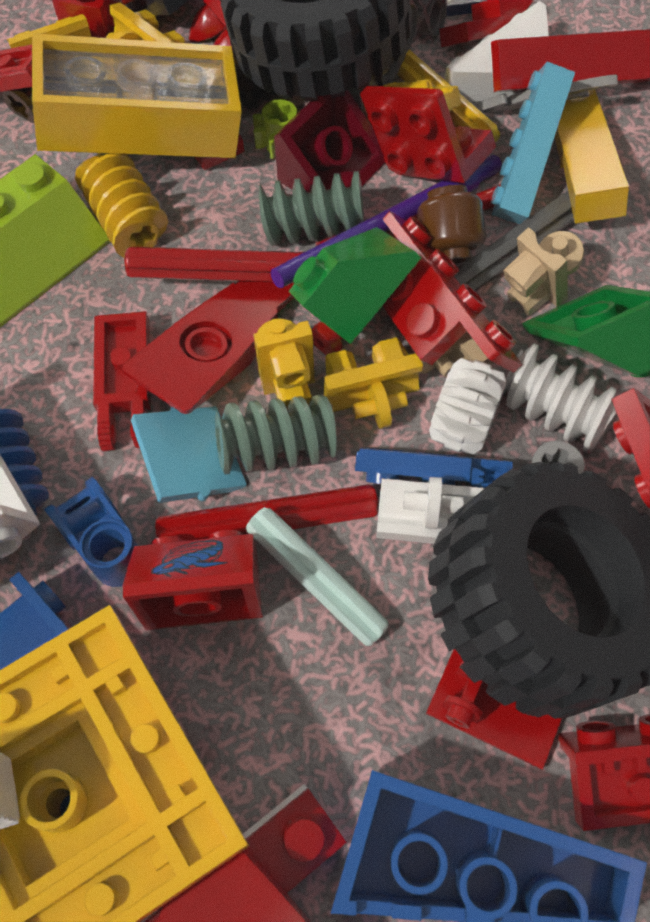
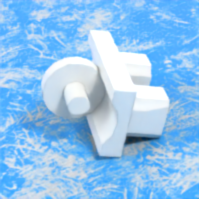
M429 477L428 483L382 478L376 538L434 544L439 532L447 526L448 519L485 488L442 484V478Z

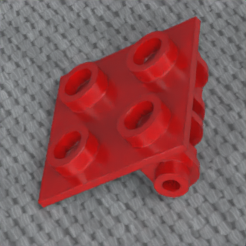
M453 649L426 715L543 770L562 718L555 719L548 714L541 717L523 714L516 709V702L506 706L486 693L488 685L484 681L480 680L474 683L460 668L464 661L456 649Z

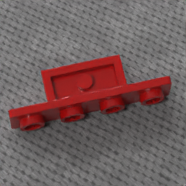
M389 211L382 218L401 243L414 250L422 258L382 306L419 359L433 365L455 342L468 332L490 361L515 373L523 364L511 350L516 345V341L511 334L497 321L492 320L489 322L482 313L487 307L485 301L469 285L465 283L460 285L454 277L459 272L455 263L441 250L436 249L433 251L427 246L433 237L426 232L423 224L413 216H410L405 221Z

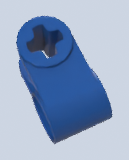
M91 477L85 481V489L58 507L51 504L44 510L73 551L75 549L78 551L99 581L107 586L122 587L133 548L138 546L129 528L121 519L122 517L94 477ZM115 547H124L122 553L116 559L102 562L104 555L109 550Z

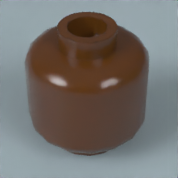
M465 185L442 186L427 193V200L422 202L417 210V220L423 224L426 232L433 237L427 246L433 251L436 249L441 250L455 264L471 260V251L481 247L487 237L481 199L476 194L468 192Z

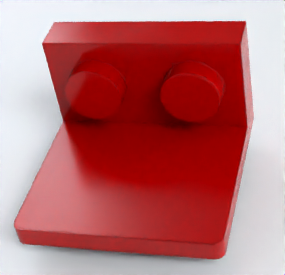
M367 86L360 93L368 119L384 155L385 163L389 170L398 175L465 183L496 148L492 130L470 129L466 126L454 127L444 93L440 89Z

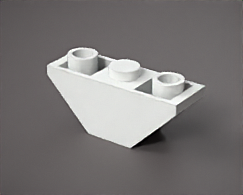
M538 1L523 13L515 15L501 29L492 35L489 34L484 37L477 46L463 56L453 59L446 68L444 80L451 86H458L459 93L471 103L486 100L506 93L507 97L520 92H494L491 42L498 39L549 36L546 5Z

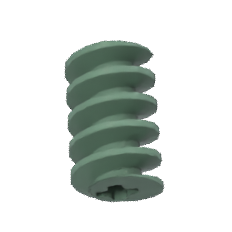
M359 171L353 173L350 187H345L339 173L334 174L331 189L328 190L325 189L320 176H314L311 192H306L300 178L294 180L292 194H286L281 182L275 181L273 195L267 197L260 183L259 207L261 222L269 243L272 246L279 245L283 230L290 243H298L302 228H304L310 241H318L321 226L324 227L328 237L338 235L341 224L348 230L360 224V221L364 222L363 195Z
M323 394L313 396L309 406L304 398L297 396L291 398L288 409L281 399L275 398L269 401L266 413L261 403L254 400L248 402L244 417L235 402L226 404L222 420L218 412L215 414L216 445L220 467L224 475L230 474L233 459L237 457L240 458L245 471L252 472L256 455H262L268 470L275 469L278 453H284L289 467L297 466L299 451L305 450L311 465L318 464L321 448H326L331 458H334L336 455L335 418L332 405Z

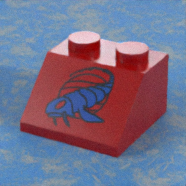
M221 530L210 534L208 539L186 541L177 536H164L152 540L151 545L134 546L123 582V598L145 630L263 618L258 554L254 535H243V533L236 530Z

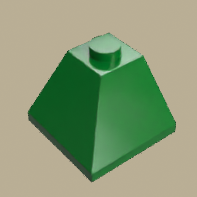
M376 227L322 248L316 257L308 258L295 273L294 285L290 288L289 292L306 310L351 344L422 257L411 248Z
M604 285L522 323L528 334L607 367L630 373L633 377L650 376V291Z

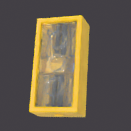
M32 33V104L37 151L236 158L242 110L231 46Z

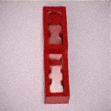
M650 29L510 38L491 42L494 92L523 91L528 89L533 72L535 70L539 71L546 62L574 71L575 75L572 82L615 74L618 78V84L650 82Z

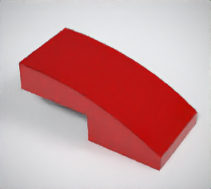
M487 0L472 4L473 21L439 29L441 47L481 39L495 33L508 24L515 15L526 11L533 3V0Z

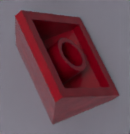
M348 90L345 91V96L332 99L331 95L318 96V101H310L274 136L277 178L281 184L291 190L293 189L294 180L300 178L306 192H311L314 176H320L326 190L331 189L334 174L338 173L345 187H350L355 171H359L361 186H363L385 163L384 155L374 129Z

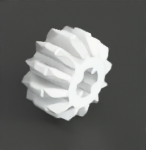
M460 358L453 363L442 387L429 429L431 440L441 443L445 448L458 453L463 451L474 455L480 451L487 439L507 383L504 372L476 359L471 361Z

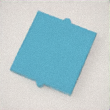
M216 406L196 408L189 414H183L174 407H171L170 411L133 414L131 423L158 503L196 497L200 501H206L209 495L229 493L246 487L247 484L237 458L233 459L230 474L224 475L220 467L215 436V414L218 412Z

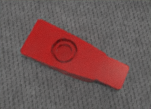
M239 281L236 284H230L182 317L122 366L123 373L181 413H192L253 362L256 357L253 334L257 333L258 329L265 322L278 319V313L294 299L293 295L289 292L294 283L283 288H278L274 282Z

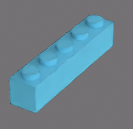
M546 62L539 71L535 70L528 84V89L531 90L529 99H525L518 116L522 119L520 127L515 129L509 146L513 147L510 158L506 157L500 171V175L504 177L501 186L496 187L491 199V204H494L491 215L516 224H521L529 218L575 75L574 71Z

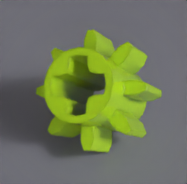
M284 99L272 100L263 107L262 114H253L255 148L261 149L266 147L267 151L270 152L271 159L276 157L274 136L299 113L291 101Z

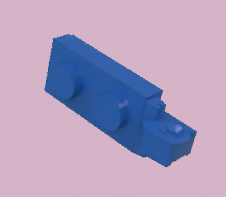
M360 447V449H357L355 471L366 472V482L381 484L382 478L399 480L400 475L422 477V482L428 483L429 477L442 478V484L455 485L456 480L467 481L472 487L486 488L498 477L513 468V462L507 460Z

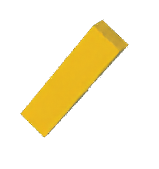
M595 89L589 90V96L566 100L555 134L560 166L565 171L575 224L626 216L629 185Z

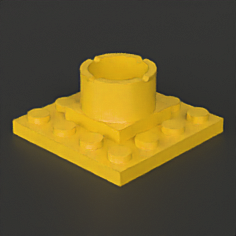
M108 605L0 670V753L11 758L20 814L19 824L0 829V922H140L249 847L248 842L111 605ZM70 795L69 806L66 812L61 815V803L64 798Z

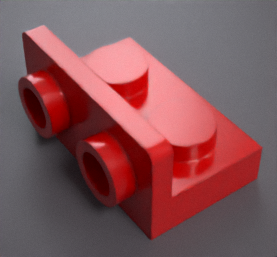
M650 714L639 717V724L616 727L614 723L608 721L594 720L579 723L574 732L558 734L560 748L569 757L575 821L583 831L650 823Z

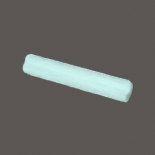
M264 507L250 519L246 526L247 532L253 534L254 539L364 645H373L386 632L389 626L388 621L272 509Z

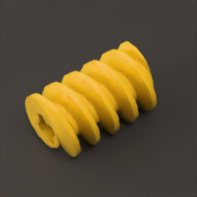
M109 153L93 156L83 161L75 172L76 183L89 203L94 215L97 216L116 253L125 258L126 249L130 246L155 247L158 238L166 231L168 225L167 214L160 208L157 198L152 195L149 185L144 182L142 174L136 169L132 158L127 154Z

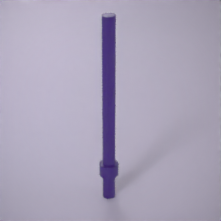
M496 155L487 157L465 183L443 180L271 270V278L278 288H283L293 283L295 273L302 263L312 256L316 257L322 248L376 227L384 232L390 231L382 219L389 211L405 221L410 216L416 217L418 207L427 200V193L435 188L447 185H465L468 192L472 193L478 189L480 182L501 171L502 162L500 158Z

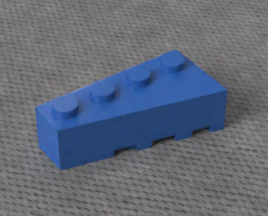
M372 770L330 914L355 916L357 914L392 916V919L417 921L429 919L454 922H635L647 862Z

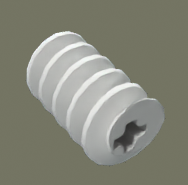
M534 343L518 358L523 365L515 373L509 371L506 377L507 383L503 394L509 390L507 407L515 410L528 401L525 417L528 420L533 421L544 412H547L544 424L545 430L552 432L563 423H566L564 441L571 443L582 434H585L583 452L588 455L591 454L617 415L611 400L615 397L617 389L611 386L600 396H595L596 377L590 376L579 386L574 384L577 366L572 364L563 373L558 375L555 373L558 356L553 353L543 363H537L539 345Z

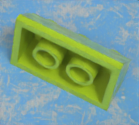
M36 154L0 179V327L110 243L106 232L67 179Z

